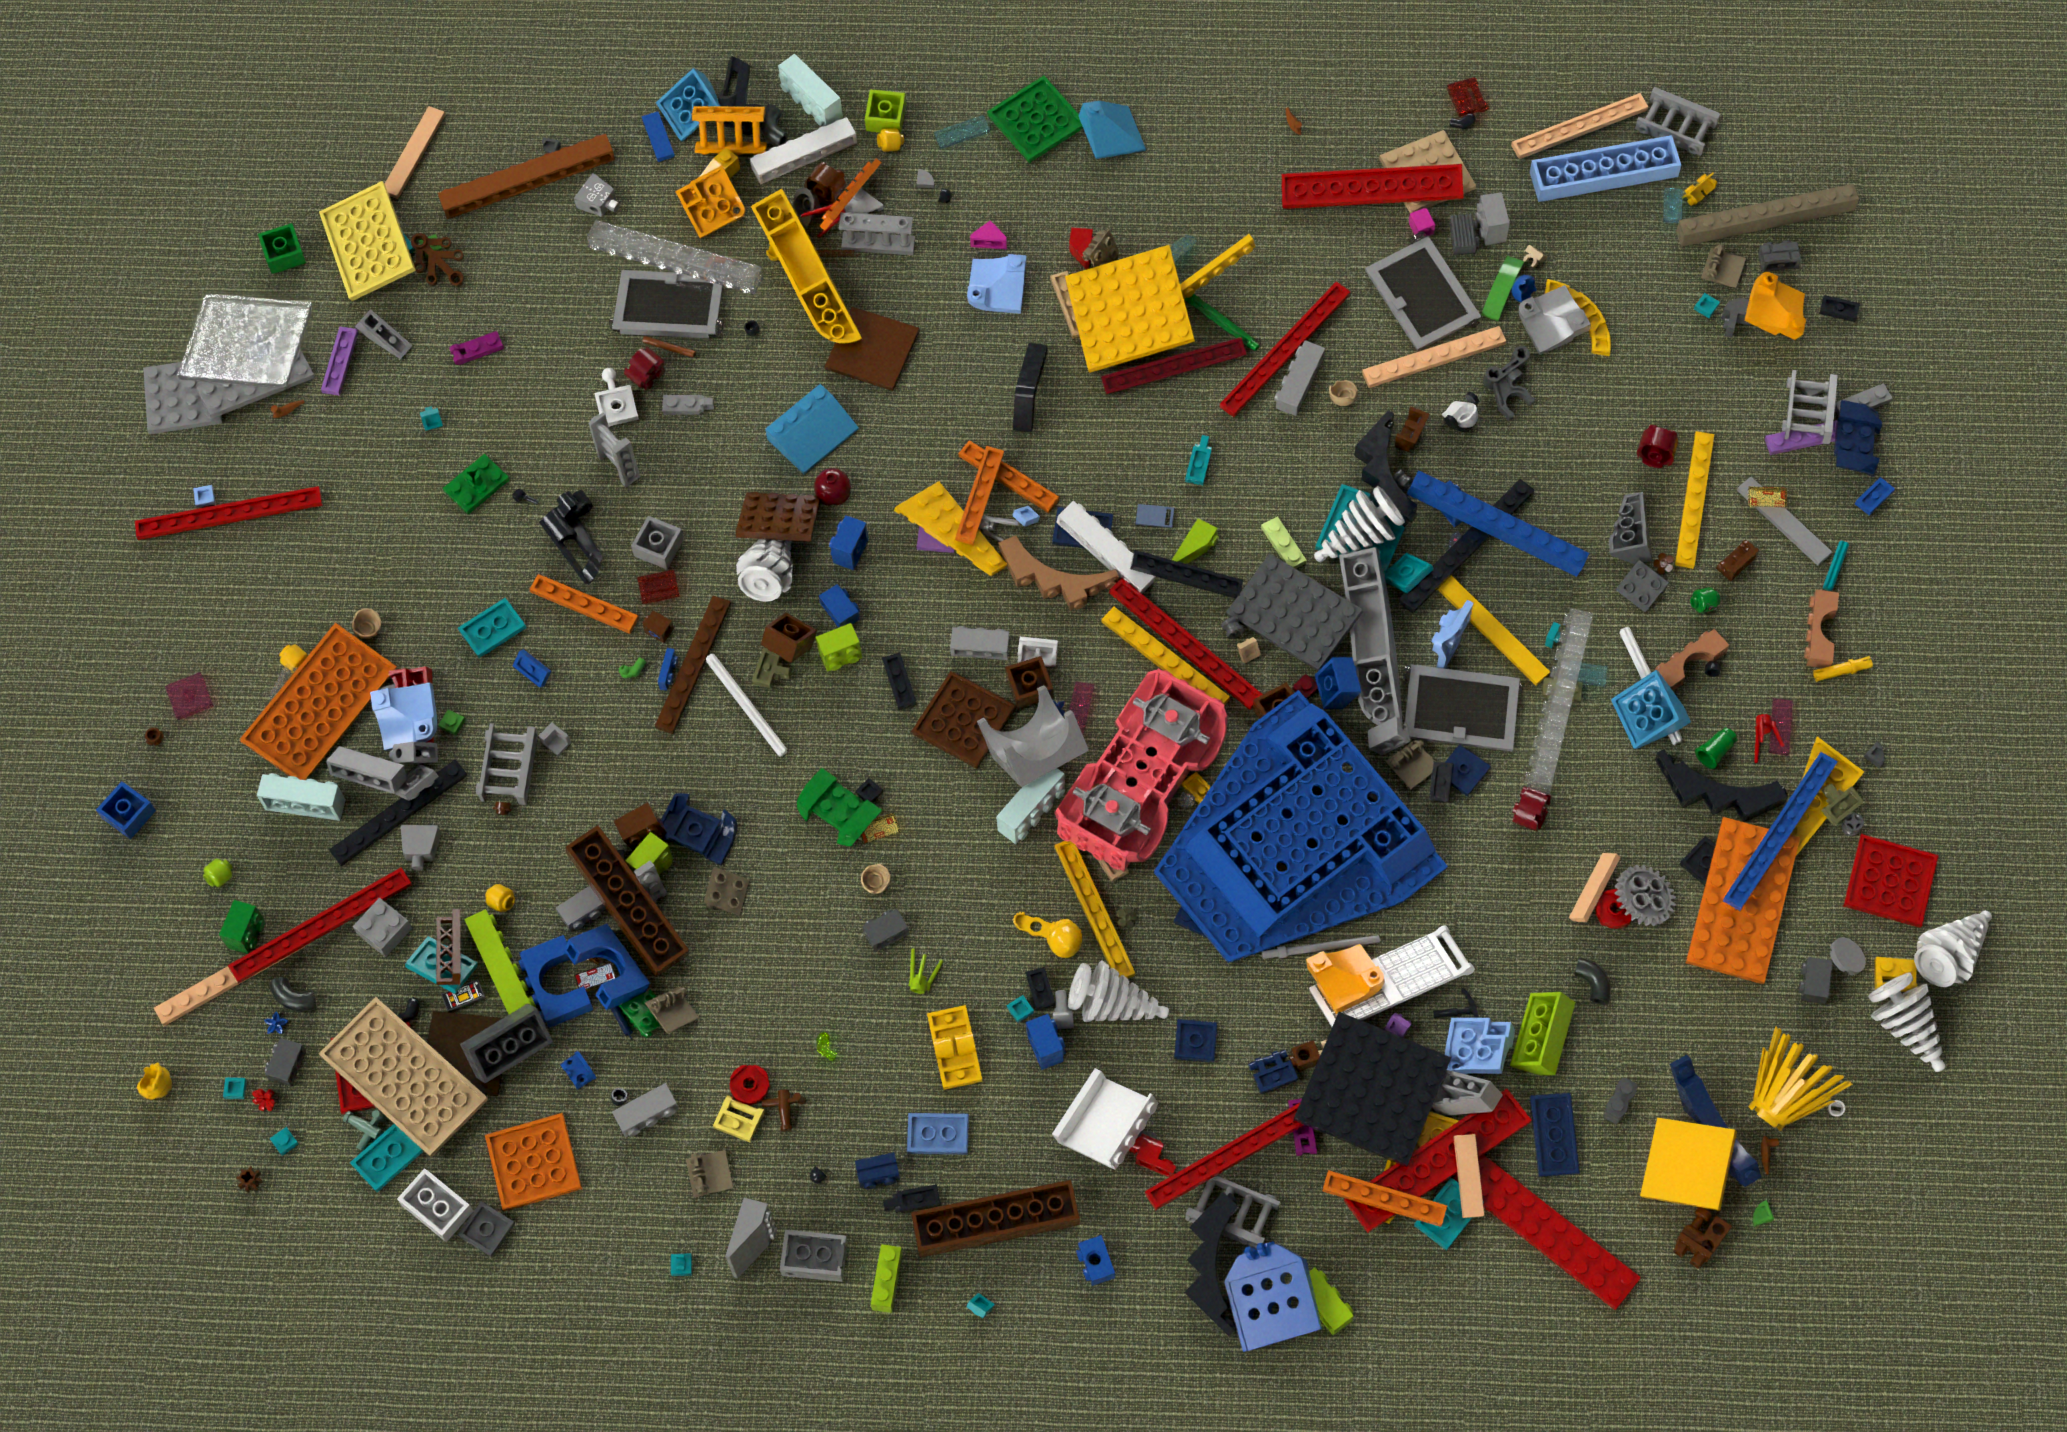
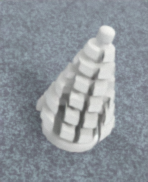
M1379 486L1373 490L1379 507H1376L1364 492L1358 491L1356 498L1359 504L1354 500L1349 504L1353 515L1348 510H1345L1342 514L1347 526L1341 520L1336 522L1335 526L1340 536L1334 530L1330 532L1328 536L1332 542L1329 543L1325 539L1322 543L1323 549L1314 554L1318 562H1323L1328 556L1332 559L1338 557L1337 550L1341 554L1349 553L1346 543L1354 551L1361 550L1355 537L1365 548L1373 545L1370 538L1376 544L1384 543L1382 535L1389 541L1395 539L1394 533L1384 516L1387 515L1398 526L1405 523L1395 504Z
M758 539L752 547L740 556L736 564L737 575L740 573L738 585L747 596L763 602L773 601L780 596L782 591L785 593L791 588L793 560L789 551L791 550V540Z
M1985 910L1980 914H1973L1962 920H1956L1923 933L1918 938L1920 941L1917 942V952L1914 955L1916 968L1922 977L1938 987H1948L1953 983H1964V979L1968 981L1972 976L1989 926L1988 922L1992 919L1991 913Z
M1102 960L1096 966L1092 976L1091 967L1086 963H1082L1076 971L1069 992L1068 1007L1069 1009L1077 1010L1083 1003L1082 1019L1084 1022H1090L1094 1020V1017L1096 1021H1104L1106 1018H1108V1021H1116L1119 1015L1120 1020H1128L1131 1016L1133 1020H1140L1144 1013L1145 1019H1153L1155 1015L1166 1019L1169 1015L1167 1007L1158 1006V1000L1154 997L1149 999L1148 993L1144 990L1139 992V988L1135 983L1131 982L1129 984L1128 978L1124 975L1119 977L1118 971L1114 968L1109 969V965Z
M1909 972L1890 980L1874 990L1868 996L1872 1002H1879L1888 997L1891 1000L1874 1011L1871 1017L1875 1021L1886 1018L1881 1023V1026L1885 1029L1897 1026L1891 1031V1034L1896 1038L1909 1033L1900 1042L1905 1046L1918 1042L1910 1050L1914 1054L1924 1052L1925 1054L1920 1059L1924 1062L1930 1061L1935 1072L1942 1071L1945 1068L1943 1060L1939 1057L1943 1053L1940 1046L1933 1047L1940 1041L1939 1034L1927 1037L1937 1029L1936 1021L1924 1025L1934 1017L1933 1009L1924 1011L1931 1005L1929 996L1922 998L1928 992L1927 984H1922L1902 994L1901 990L1913 981V977Z

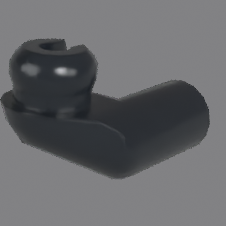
M1468 113L1461 119L1451 118L1450 127L1467 129L1474 124L1476 120L1475 115Z
M409 998L406 1011L397 1015L403 1022L417 1017L420 1008V1002L417 998Z

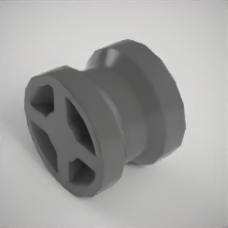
M1403 470L1397 471L1393 476L1394 481L1402 492H1405L1413 481V478L1406 476Z
M1237 616L1230 617L1221 624L1222 629L1227 632L1226 636L1228 639H1235L1245 631L1243 626L1239 624L1240 620Z
M1850 813L1842 823V831L1847 836H1857L1864 825V820L1861 815Z

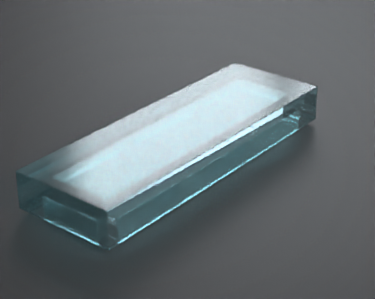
M984 115L935 131L934 137L939 148L943 149L989 133L990 128Z

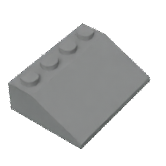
M748 1198L743 1199L725 1256L734 1278H739L769 1246L771 1239H775L777 1228L767 1203Z

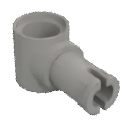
M1058 990L1055 992L1056 1008L1053 1012V1019L1058 1029L1074 1028L1073 1012L1068 1007L1067 993L1065 990Z

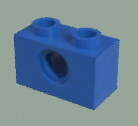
M1102 1235L1078 1243L1079 1250H1076L1079 1262H1084L1085 1269H1083L1086 1281L1090 1280L1091 1285L1094 1286L1115 1278V1271ZM1096 1257L1100 1259V1263L1092 1265L1089 1260Z

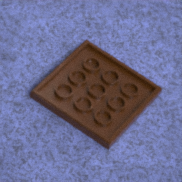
M851 307L849 313L862 339L845 344L835 342L825 364V370L893 391L918 336L919 327Z
M950 671L912 729L911 734L978 769L989 749L977 721L984 718L990 727L1002 731L1016 710V705Z

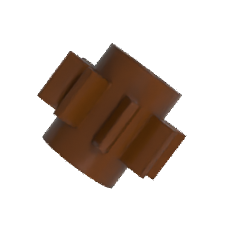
M252 1166L249 1167V1170L241 1169L242 1173L236 1177L241 1182L238 1187L240 1189L245 1188L247 1193L254 1189L258 1191L259 1183H263L262 1179L258 1178L261 1175L260 1171L254 1172Z

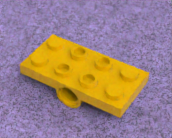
M966 1005L927 1013L943 1090L983 1082Z

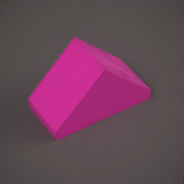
M991 221L970 235L971 247L1007 250V237Z

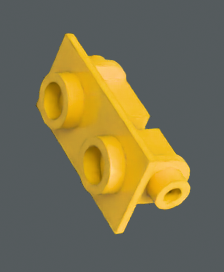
M1712 172L1709 175L1703 174L1697 179L1698 183L1695 186L1692 184L1684 190L1686 194L1681 199L1687 197L1689 205H1696L1705 197L1701 191L1707 195L1716 188L1717 181L1711 178L1714 173Z

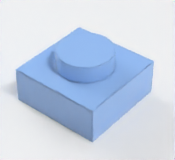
M212 485L193 488L197 508L215 505Z
M1029 506L1016 509L1013 513V517L1024 527L1037 523L1040 518Z

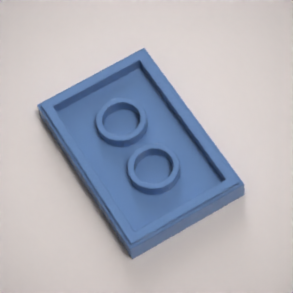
M908 1113L907 1154L968 1155L969 1114Z

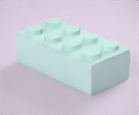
M793 54L778 65L782 90L786 93L788 92L797 104L800 103L804 111L808 115L811 114L818 125L827 126L843 118L840 97L798 56Z
M1056 768L1023 786L997 815L998 831L1014 844H1017L1019 840H1024L1028 830L1039 823L1040 816L1044 812L1047 813L1052 808L1055 799L1061 798L1065 793L1064 773Z
M273 773L269 775L262 774L257 797L265 810L338 821L341 819L346 800L340 788L334 782L320 783L314 779L299 780V778L294 776L285 778Z

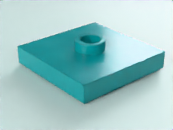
M1405 553L1384 573L1387 584L1408 593L1433 570L1431 564Z

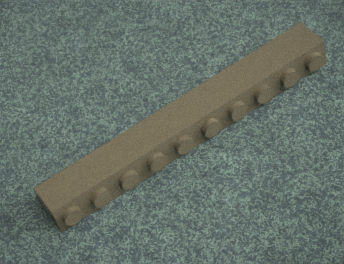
M1854 184L1679 220L1676 233L1681 247L1854 211L1859 197Z

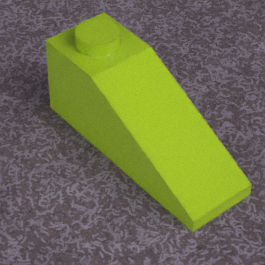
M1198 518L1172 560L1188 564L1206 553L1211 546L1216 545L1219 536H1217L1218 528Z

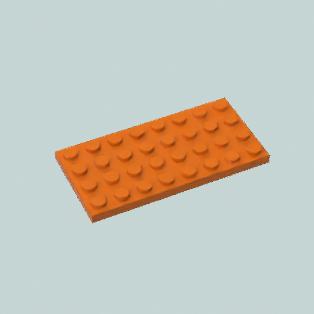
M335 623L243 734L240 741L288 776L297 777L299 780H307L371 701L370 692L382 688L390 678L389 671L396 670L397 666Z
M1726 817L1722 818L1686 959L1687 964L1760 984L1765 983L1800 837L1789 836L1741 911L1723 902V899L1769 829Z

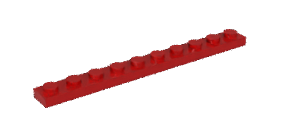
M1336 281L1220 403V408L1232 417H1235L1296 353L1298 347L1302 346L1304 341H1307L1350 296V291Z
M319 486L136 520V537L138 540L323 506L321 489Z
M1121 578L1109 590V594L1246 708L1251 710L1253 708V699L1263 695L1126 580Z
M401 867L228 965V968L239 984L366 912L379 898L385 901L412 884Z
M1300 1103L1146 1190L1145 1195L1155 1211L1304 1126V1124L1294 1121Z

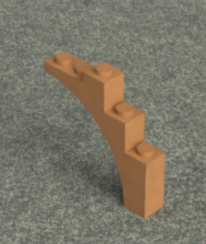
M1016 536L999 542V551L1003 560L1007 563L1006 566L1017 588L1028 586L1032 581H1035L1043 599L1053 598L1061 592L1070 611L1081 609L1087 604V596H1094L1106 588L1111 589L1119 581L1116 569L1091 575L1069 574L1052 569L1032 557Z

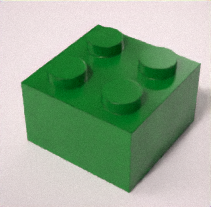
M292 223L258 234L271 274L306 263Z
M234 900L219 936L228 949L249 954L257 945V936L264 928L265 919L256 906Z

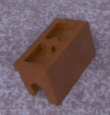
M1744 540L1716 566V569L1729 581H1732L1757 558L1759 549L1754 547L1749 541Z

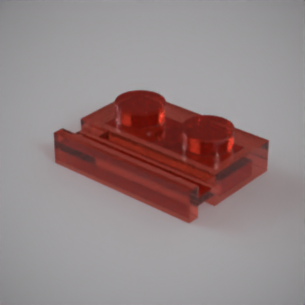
M674 570L637 577L642 604L680 597Z

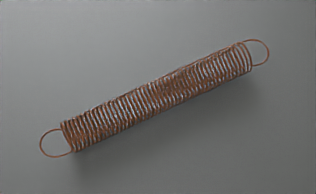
M817 250V252H819L820 257H824L825 251L829 252L830 257H835L834 252L838 251L840 257H845L844 252L848 251L849 256L854 257L855 250Z

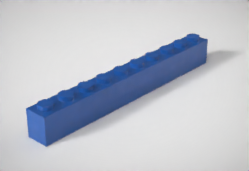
M1419 470L1407 492V495L1576 577L1582 570L1589 555L1588 552Z

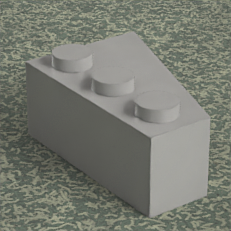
M1447 1070L1432 1108L1437 1114L1443 1116L1491 1112L1503 1094L1491 1081Z

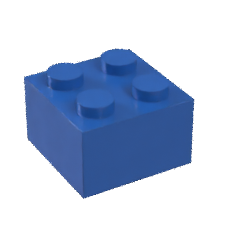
M845 515L843 521L839 522L837 526L838 532L835 537L831 538L829 547L831 548L834 564L854 571L869 540L867 524Z
M1332 657L1315 674L1323 709H1344L1361 693V685L1358 681L1356 666L1352 657Z
M123 781L96 809L104 821L129 839L156 812L150 801Z
M1049 1014L1026 1022L1027 1037L1041 1070L1064 1062L1063 1055L1066 1054L1062 1037H1058L1057 1024L1054 1019H1050Z

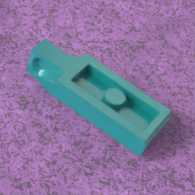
M1202 435L1200 445L1195 444L1193 446L1185 482L1204 485L1212 447H1208L1209 436Z

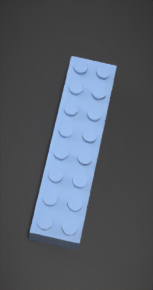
M1670 135L1532 160L1530 175L1538 202L1675 178L1679 176L1681 162L1673 137Z

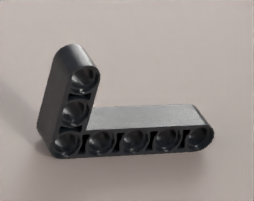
M1030 342L1028 344L1015 389L1013 430L1032 432L1035 395L1047 356V345Z

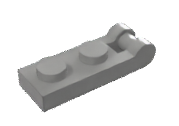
M648 861L634 871L637 879L655 903L658 898L668 894L651 861Z

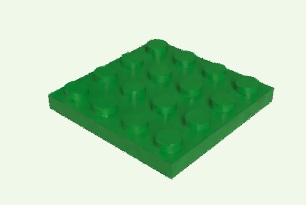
M1044 75L987 111V116L1029 163L1083 129L1079 114Z

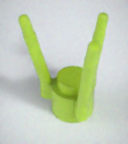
M912 948L908 986H910V991L925 994L926 990H930L931 984L943 964V960L939 961L929 980L926 981L927 977L923 976L927 955L923 954L919 973L914 978L915 949Z

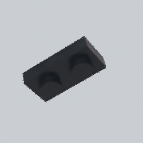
M1824 295L1819 314L1856 322L1860 303Z
M1433 761L1429 800L1450 802L1453 763Z
M1045 967L1025 972L1036 1011L1055 1006Z

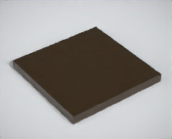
M433 1011L427 1043L484 1095L498 1096L502 1073L487 1083L476 1078L460 1044L503 1018Z

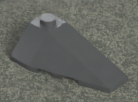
M1643 491L1624 495L1619 509L1618 520L1615 522L1613 534L1609 538L1610 555L1632 564H1636L1638 560L1641 562L1652 561L1651 541Z

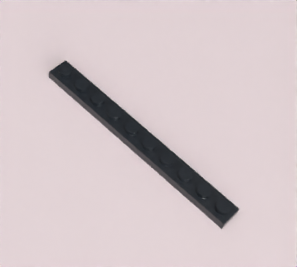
M1519 479L1493 507L1512 515L1534 493V489L1522 479ZM1472 526L1432 566L1433 570L1411 591L1405 593L1399 599V603L1413 614L1491 535Z

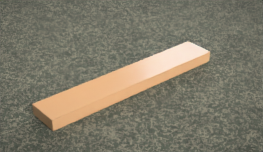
M428 106L385 182L389 196L396 199L400 197L444 119V111Z

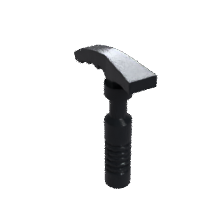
M1461 988V992L1468 1000L1470 1006L1463 1009L1450 1008L1433 1011L1434 1018L1457 1016L1463 1013L1465 1015L1472 1013L1474 1018H1479L1474 1000L1464 988Z

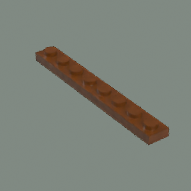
M712 596L657 719L656 729L674 734L706 662V657L711 651L731 606L729 600Z

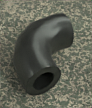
M768 104L765 107L764 122L760 130L770 144L778 147L786 143L788 134L778 127V120L782 116V112L776 106Z
M1579 957L1575 976L1585 979L1590 984V1001L1600 1005H1608L1611 998V985L1606 973L1598 964Z
M278 977L269 982V987L275 1000L286 1009L298 1012L317 1009L312 990L304 992L293 990L287 977Z

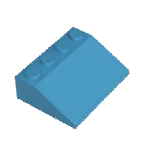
M819 384L765 430L767 440L803 474H806L859 430V427L834 396Z

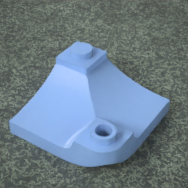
M1008 254V256L1002 258L973 259L967 292L969 304L985 311L1021 314L1027 264L1026 256Z
M1466 600L1462 608L1456 611L1449 610L1447 615L1443 614L1439 622V625H1441L1440 632H1436L1431 641L1434 643L1433 651L1439 656L1437 668L1446 669L1460 644L1462 633L1471 618L1473 602Z
M432 683L401 688H385L370 692L372 709L377 717L385 751L393 750L394 744L426 742L435 735L437 730V713Z
M1451 1018L1445 1055L1452 1058L1447 1070L1465 1075L1470 1073L1502 1074L1506 1055L1509 1048L1513 1046L1515 1029L1512 1023L1491 1022L1490 1018Z

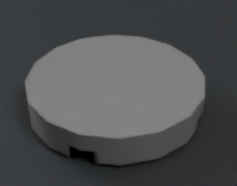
M1841 937L1830 945L1832 949L1830 952L1831 959L1842 972L1846 971L1849 975H1857L1865 968V956L1861 948L1851 939Z

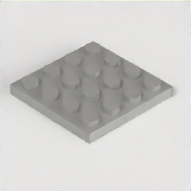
M216 357L143 368L147 430L149 435L222 424V415L211 419L196 388L199 385L219 378L218 360Z

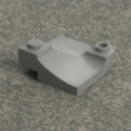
M1565 285L1539 297H1530L1519 305V316L1539 355L1573 341L1574 337L1590 330L1591 324L1583 309H1580Z

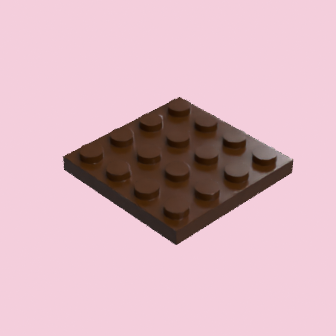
M746 492L736 528V538L811 542L820 507V498L814 495Z

